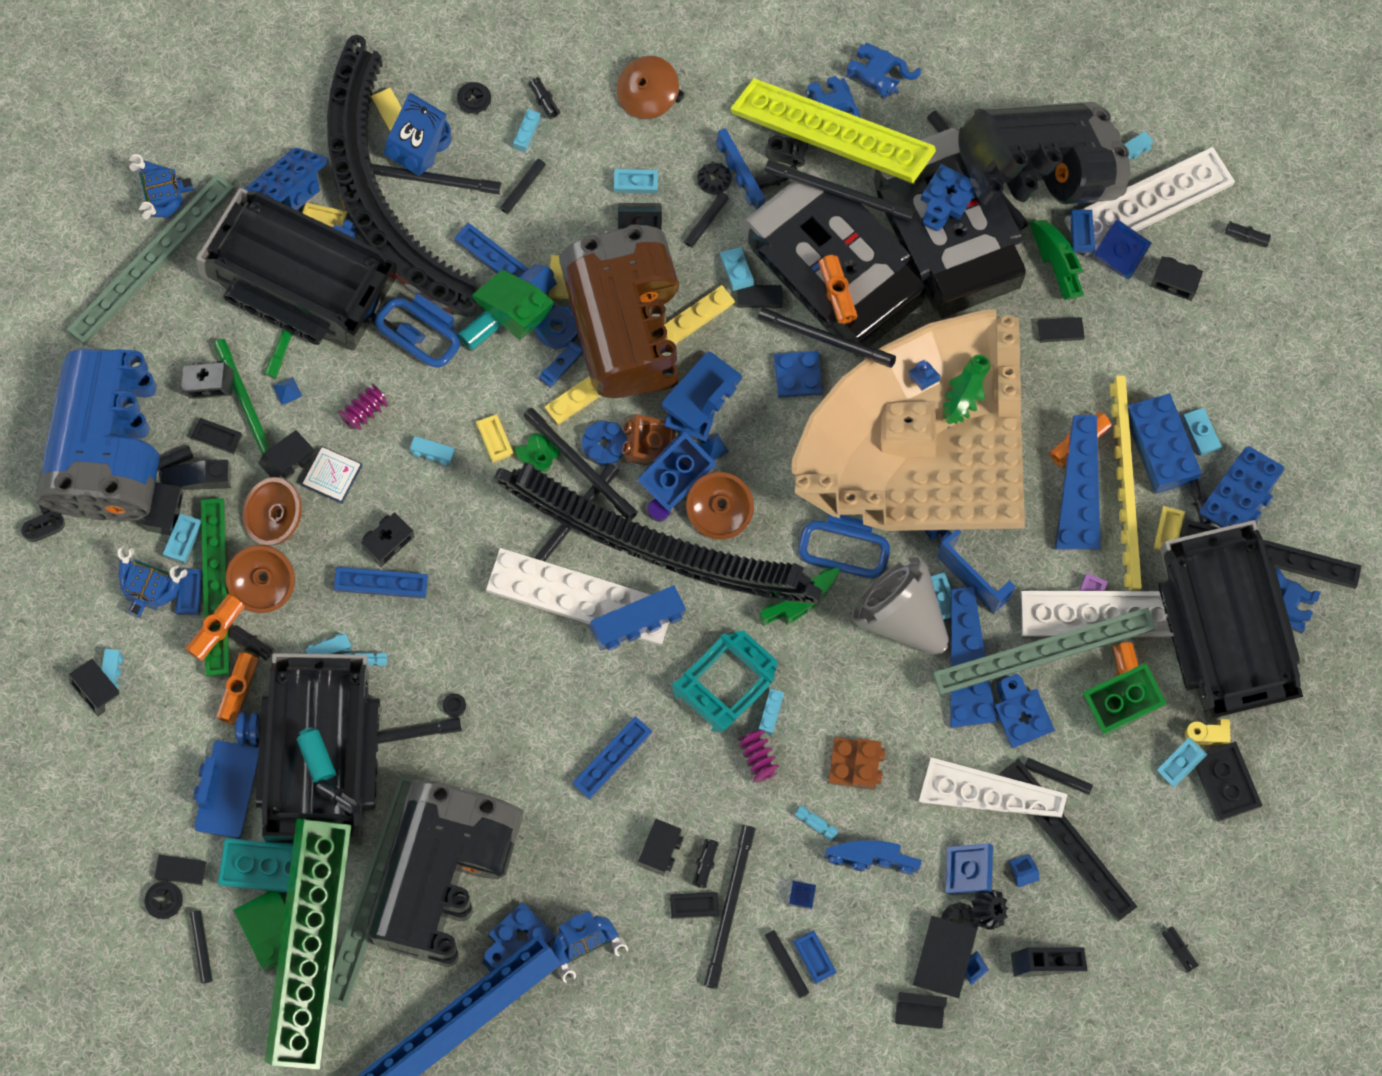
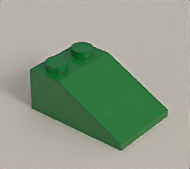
M503 269L472 295V298L519 341L550 315L554 303L538 287Z
M1147 663L1083 692V698L1103 738L1167 705Z
M268 891L234 909L247 940L265 973L278 965L285 903L280 893Z

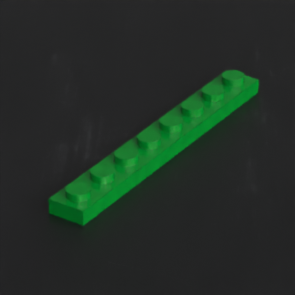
M224 498L201 499L204 620L215 612L228 595L226 586L227 553ZM214 624V625H212V626L210 627V631H211V632H216V631H218V630L220 629L221 625H219V624ZM229 628L227 629L226 636L218 641L205 657L206 677L230 676Z

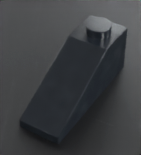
M227 459L204 460L162 468V484L180 486L182 490L231 488V465Z
M1028 947L1011 953L1014 977H1034L1088 971L1084 947Z

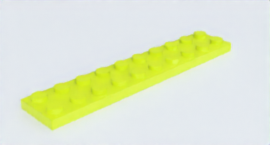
M753 78L731 107L733 115L910 183H914L936 152L934 145Z

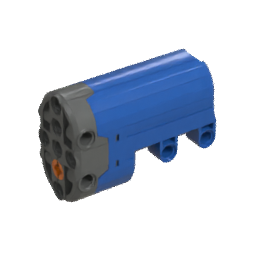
M83 348L66 354L65 360L62 363L36 493V503L53 512L76 518L86 517L94 520H118L121 522L139 520L150 513L160 454L151 444L140 440V438L145 437L149 433V425L145 416L140 413V405L136 397L147 398L153 396L156 393L157 385L152 374L147 372L148 365L141 352L124 349L102 350ZM135 363H140L139 366L132 367ZM149 382L148 385L141 386L142 383ZM136 423H142L138 427H133V425Z

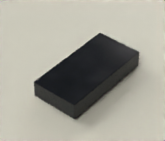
M754 285L738 289V308H782V285Z
M1082 317L1038 320L1040 343L1084 340L1085 338Z
M200 418L191 438L234 455L242 433Z
M159 855L154 878L156 880L202 886L207 862Z
M717 892L670 894L671 919L719 917Z

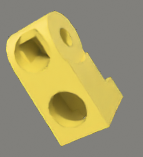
M1220 719L1217 725H1204L1198 721L1193 722L1185 730V739L1187 740L1190 737L1198 745L1223 746L1229 744L1230 719Z

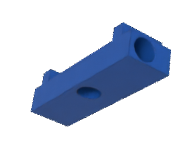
M575 340L570 341L561 354L542 371L539 380H543L546 383L545 385L551 388L583 354L582 346ZM562 360L564 364L559 365L557 362Z

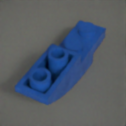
M884 841L847 842L827 848L824 858L829 859V863L839 866L842 863L851 865V868L856 871L864 872L865 869L870 870L872 861L877 862L876 866L885 869H890V866L899 868V872L907 875H913V872L918 873L922 861L899 854L900 844Z

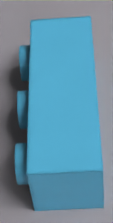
M527 110L513 142L514 149L526 153L540 122V113Z
M1146 131L1124 144L1129 150V161L1132 158H1138L1143 151L1148 152L1152 148L1153 140Z
M414 436L410 447L413 456H423L428 461L436 460L442 465H451L455 455V448L416 436Z
M338 634L333 639H325L317 645L312 644L305 650L307 654H343L352 650L347 635Z
M105 649L102 671L119 689L117 679L121 676L119 666L120 663H123V655H121L120 650Z
M770 688L758 731L764 730V734L772 736L784 692Z

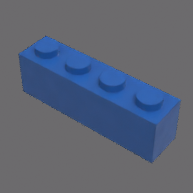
M675 585L591 620L589 628L600 651L605 649L611 651L618 648L623 641L628 640V642L637 640L641 637L640 634L649 631V633L658 631L662 628L661 625L670 622V624L679 622L683 619L682 616H684L686 608Z

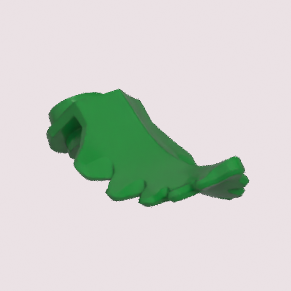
M974 355L965 365L963 372L949 381V386L954 390L945 393V397L950 400L943 404V407L947 408L942 411L943 414H946L943 416L946 419V423L958 424V421L964 422V417L970 418L968 409L974 412L977 411L978 407L975 400L983 401L985 399L983 380L990 370V361L987 357Z

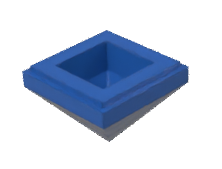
M294 377L273 385L281 405L302 397Z
M718 433L707 438L706 442L701 441L698 443L713 460L729 452Z
M975 951L970 956L965 975L971 985L989 971L978 951Z

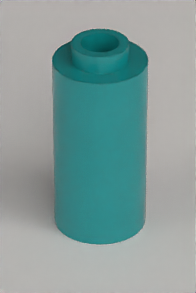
M485 311L458 334V337L470 351H473L503 325Z
M311 727L299 732L300 736L296 740L313 782L319 783L323 779L327 780L335 776V769L319 730H313Z

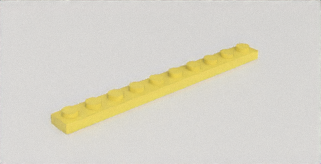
M721 285L664 324L667 329V340L677 344L735 304L734 299ZM654 335L653 337L660 338L661 335ZM589 376L546 405L545 410L555 423L559 425L601 395L593 388Z
M1116 376L1114 382L1110 384V396L1114 397L1111 415L1116 418V425L1113 426V438H1117L1118 444L1114 449L1115 459H1119V467L1116 468V479L1120 480L1121 484L1117 494L1118 501H1122L1119 521L1124 524V530L1121 531V543L1125 544L1126 550L1122 555L1123 565H1127V573L1124 574V586L1128 587L1129 591H1140L1142 584L1126 377Z

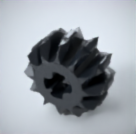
M992 890V892L975 893V899L971 900L973 909L970 911L973 912L972 920L976 921L977 927L994 930L1004 925V920L1008 918L1006 910L1009 908L1006 907L1007 899L1003 898L1002 892Z

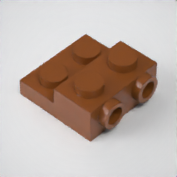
M635 414L624 424V433L627 434V441L623 444L622 453L626 455L625 461L644 466L652 463L676 437V431L664 427V420Z
M835 737L828 784L875 790L876 784H881L882 771L878 770L879 762H883L885 756V748H881L882 742L861 738L852 740Z

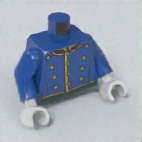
M134 154L129 158L130 161L135 162L129 166L130 170L136 171L139 168L141 170L139 175L145 202L142 203L139 210H144L142 214L144 219H149L150 217H170L179 206L183 205L181 193L194 190L191 178L178 180L175 169L143 161V158L138 154Z
M124 546L118 550V557L122 559L119 563L120 589L125 598L132 601L127 611L130 615L140 618L145 607L156 611L159 606H164L176 598L181 585L180 579L187 575L186 569L182 570L179 575L177 573L179 565L172 567L170 572L136 559H133L131 562L129 558L134 555L132 547L129 549V555L124 554Z
M590 911L572 917L571 920L559 926V935L554 940L552 949L561 963L558 975L565 983V976L570 973L573 979L576 978L573 969L567 965L568 962L570 963L609 943V941H612L611 946L617 956H620L617 949L621 946L625 947L626 951H628L625 940L618 937L619 934L609 918L598 915L593 916Z

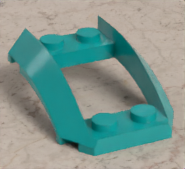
M744 630L735 631L734 634L729 635L723 633L718 641L680 679L672 684V689L676 700L681 697L712 726V732H724L773 683L778 661ZM728 649L760 677L757 683L730 709L698 681Z

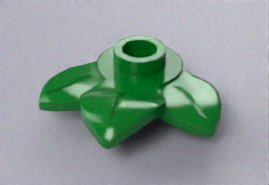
M537 433L529 437L528 445L515 447L518 459L521 462L534 465V468L540 469L541 473L548 471L552 466V460L560 454V451L552 443H547L546 438Z

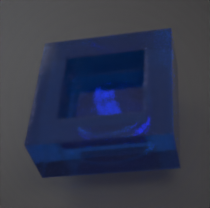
M793 881L788 906L812 910L816 885Z

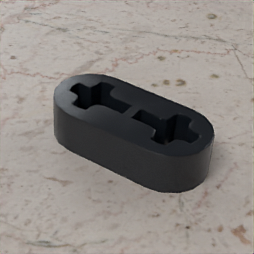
M53 511L47 512L25 522L21 529L22 535L29 542L40 541L62 531L65 527V519L62 514ZM54 517L56 520H59L57 521V526L53 527V525L50 524L51 518ZM32 526L37 529L34 536L28 533L30 532L29 528Z

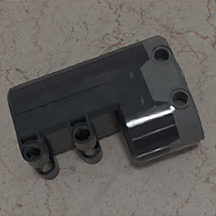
M1095 102L975 109L963 127H960L958 136L959 151L970 175L973 189L983 204H993L1004 191V183L1007 184L1012 196L1016 200L1025 202L1038 188L1037 182L1043 180L1051 196L1059 203L1065 205L1112 201L1125 195L1130 178L1129 150L1122 144L1120 132L1115 129L1111 122V115L1108 110Z
M413 780L408 790L366 926L367 935L371 943L380 948L440 966H454L459 960V953L455 939L451 935L443 933L446 920L450 918L457 921H466L473 912L468 891L463 887L457 886L460 874L463 872L497 880L506 876L524 811L509 802L478 793L471 789L430 780ZM467 910V912L464 913V914H458V913H456V912H464V911Z

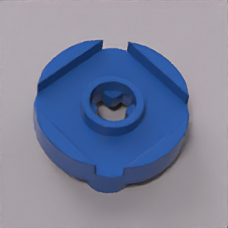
M553 305L550 315L535 327L536 336L539 341L552 349L567 347L568 343L575 340L578 335L572 309L567 306ZM553 323H556V324H560V323H561V324H562L561 330H559V331L553 330V325H552V324H553Z
M601 421L594 423L586 428L583 435V452L595 464L607 466L609 463L614 464L623 456L622 447L624 442L627 441L626 435L615 422ZM605 438L611 442L607 445V448L598 445L601 439Z

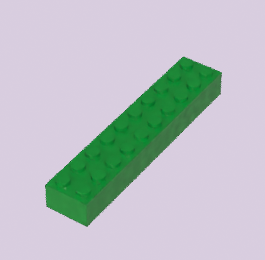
M297 819L265 1055V1063L271 1066L320 1069L351 825Z

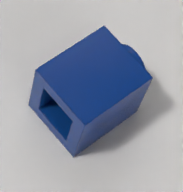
M534 264L519 277L538 287L545 294L558 284L554 278L553 271L548 265Z

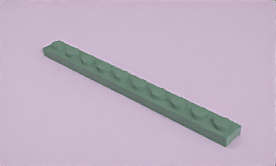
M217 174L67 328L68 333L85 346L235 191L234 187Z
M1145 608L933 672L932 675L940 696L1154 631L1156 627L1149 608Z
M403 775L399 777L332 972L328 1003L344 1008L348 1006L370 942L366 929L410 784L413 780L417 779Z

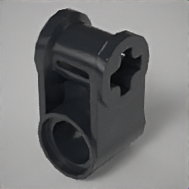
M773 135L768 139L765 154L767 158L773 161L802 167L805 165L804 154L805 150L808 149V143L781 135ZM777 146L780 150H774L772 147Z

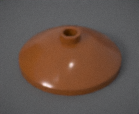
M643 56L633 60L623 69L617 82V97L620 105L627 113L638 119H654L663 115L672 107L679 92V79L675 69L669 62L657 56ZM646 80V84L641 86V82Z
M712 472L702 476L691 487L687 496L686 509L690 522L701 534L712 539H729L740 534L749 525L754 513V499L748 485L738 476L728 472ZM720 499L725 500V507L719 506L718 501Z
M277 477L264 479L251 489L243 507V522L248 535L254 541L263 545L274 546L285 542L292 536L299 525L302 514V502L297 489L289 481Z
M253 545L242 549L230 561L226 571V586L229 594L238 599L245 606V610L254 613H269L279 609L290 599L295 588V572L290 560L278 549L267 545ZM260 573H266L267 579H261Z

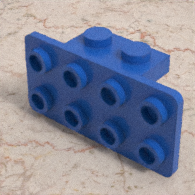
M293 148L244 189L247 191H258L279 202L284 200L285 205L298 210L320 191L317 172L328 164V158L301 148Z
M706 352L663 400L661 407L689 429L697 431L714 411L718 412L723 407L726 397L729 399L737 390L736 386L742 380V375L712 352Z
M1250 446L1245 447L1200 509V515L1221 528L1253 520L1257 522L1262 514L1260 512L1262 507H1268L1274 497L1272 495L1273 486L1282 475L1284 466Z
M220 740L215 741L211 757L206 756L205 763L200 765L199 777H201L199 786L196 785L193 799L196 800V804L199 807L194 826L197 832L235 839L241 837L258 765V747L238 745L237 743Z

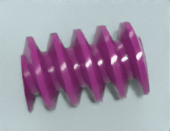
M373 383L371 384L373 389L365 388L366 395L359 393V400L352 399V406L348 404L344 406L346 412L338 411L341 419L351 429L355 427L361 430L359 422L367 425L366 416L374 419V410L379 413L382 412L379 405L382 404L388 407L386 397Z
M764 730L750 732L737 740L742 741L739 744L740 749H746L743 752V756L749 758L746 761L747 765L753 766L750 769V773L756 775L753 778L755 783L773 778L777 775L775 770L780 767L779 764H771L776 759L775 756L767 755L772 750V747L764 748V745L769 742L768 739L760 738L765 733Z

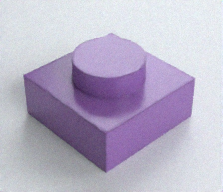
M1086 573L1079 591H1105L1108 582Z

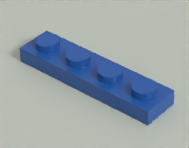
M727 129L719 130L716 146L720 152H724L726 155L725 161L729 169L735 171V179L740 188L744 187L747 202L749 205H754L757 210L765 204V197Z
M469 222L454 237L457 244L496 274L503 269L520 277L529 270Z
M336 567L334 591L426 599L428 574Z
M635 716L573 781L572 785L590 800L652 734V730Z

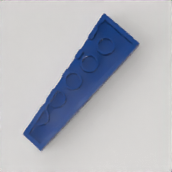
M1074 415L1069 439V453L1067 454V467L1063 482L1064 489L1060 504L1061 510L1057 525L1055 550H1099L1101 546L1097 415Z
M974 587L952 589L950 591L951 667L986 657ZM990 681L951 692V728L994 723L997 721Z

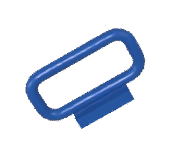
M419 293L414 297L413 303L404 298L396 297L390 299L375 317V326L381 334L431 367L439 368L445 366L460 348L459 337L451 330L454 326V317ZM394 307H403L451 341V346L441 358L434 359L384 324V318Z
M829 514L827 522L812 521L803 528L798 552L802 560L808 564L831 569L838 567L840 572L866 578H876L881 576L886 570L890 555V545L883 536L872 533L873 527L863 525L862 519L840 515V518ZM813 530H822L877 543L881 547L878 566L875 569H867L812 556L807 551L810 534Z

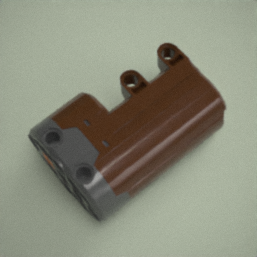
M630 225L624 229H610L597 235H587L570 244L559 255V262L593 388L603 397L623 398L675 387L678 383V368L675 365L677 361V348L673 341L667 340V329L664 326L666 323V307L664 304L669 302L678 292L679 281L665 233L653 226ZM653 314H660V316H658V317H654V316H651V315H653ZM654 335H661L660 338H655V337H653V336H654ZM665 352L671 353V355L664 356L662 354ZM666 373H671V374H673L672 376H669V377L664 376V374H666Z

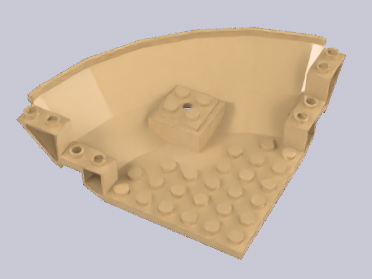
M996 309L982 310L929 323L881 347L879 350L896 356L894 366L889 368L867 358L844 375L810 415L792 458L791 470L792 474L795 475V494L833 517L840 518V515L863 514V525L885 531L1025 528L1019 317L1006 315L1002 318H996ZM974 355L987 357L990 361V370L983 380L985 399L983 401L975 400L978 409L975 412L968 409L970 418L964 417V422L958 421V424L946 423V419L943 418L946 414H943L942 411L947 408H944L943 404L950 400L945 397V393L954 390L949 386V381L963 372L965 365ZM925 359L940 374V381L921 391L909 377V370L915 368L917 363Z

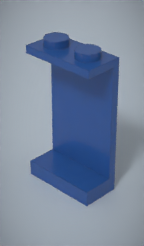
M956 530L953 533L949 531L940 540L942 543L938 546L939 551L936 557L966 587H974L976 597L993 614L996 613L1010 600L1016 586L1009 580L996 592L953 548L958 541L961 531Z

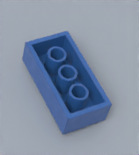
M1171 394L1128 405L1129 428L1154 493L1157 494L1190 484L1192 480L1199 479L1202 472Z

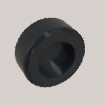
M459 694L448 695L443 701L444 712L453 718L460 717L466 710L465 699Z

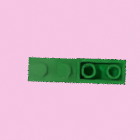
M1031 221L1030 226L1039 249V254L1042 257L1043 263L1051 262L1064 300L1077 299L1084 296L1077 276L1083 272V269L1069 242L1049 221Z
M838 567L834 569L826 568L819 573V576L811 579V581L815 582L814 585L823 591L819 603L835 584L840 572ZM782 600L777 605L772 603L762 608L759 619L764 626L784 617L788 625L807 614L819 603Z

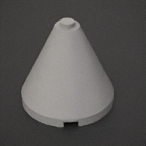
M920 556L908 557L911 563L903 566L898 562L868 587L860 597V600L863 602L860 609L855 606L851 617L863 629L929 654L940 655L948 648L949 638L929 568Z

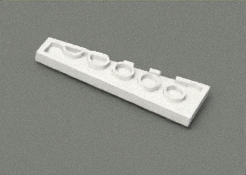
M931 757L919 803L1062 818L1068 794Z

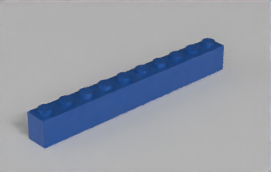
M537 935L357 1076L421 1075L561 965L560 961L542 937Z

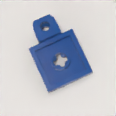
M941 164L920 199L928 204L922 221L923 225L939 231L944 227L949 215L960 220L976 194L970 178ZM947 189H952L955 193L947 194ZM935 218L938 222L932 223L930 219Z
M1018 674L1006 677L997 683V691L1002 702L994 705V708L1011 748L1055 731L1037 688L1028 691L1023 679ZM1008 684H1011L1013 689H1010ZM1021 712L1030 717L1027 725L1018 719L1021 717Z
M522 902L488 934V937L494 944L486 951L482 964L491 972L537 935H540L547 945L555 938V935ZM517 931H525L527 933V940L521 939L518 941L516 939L518 936ZM493 958H497L499 962L493 961Z

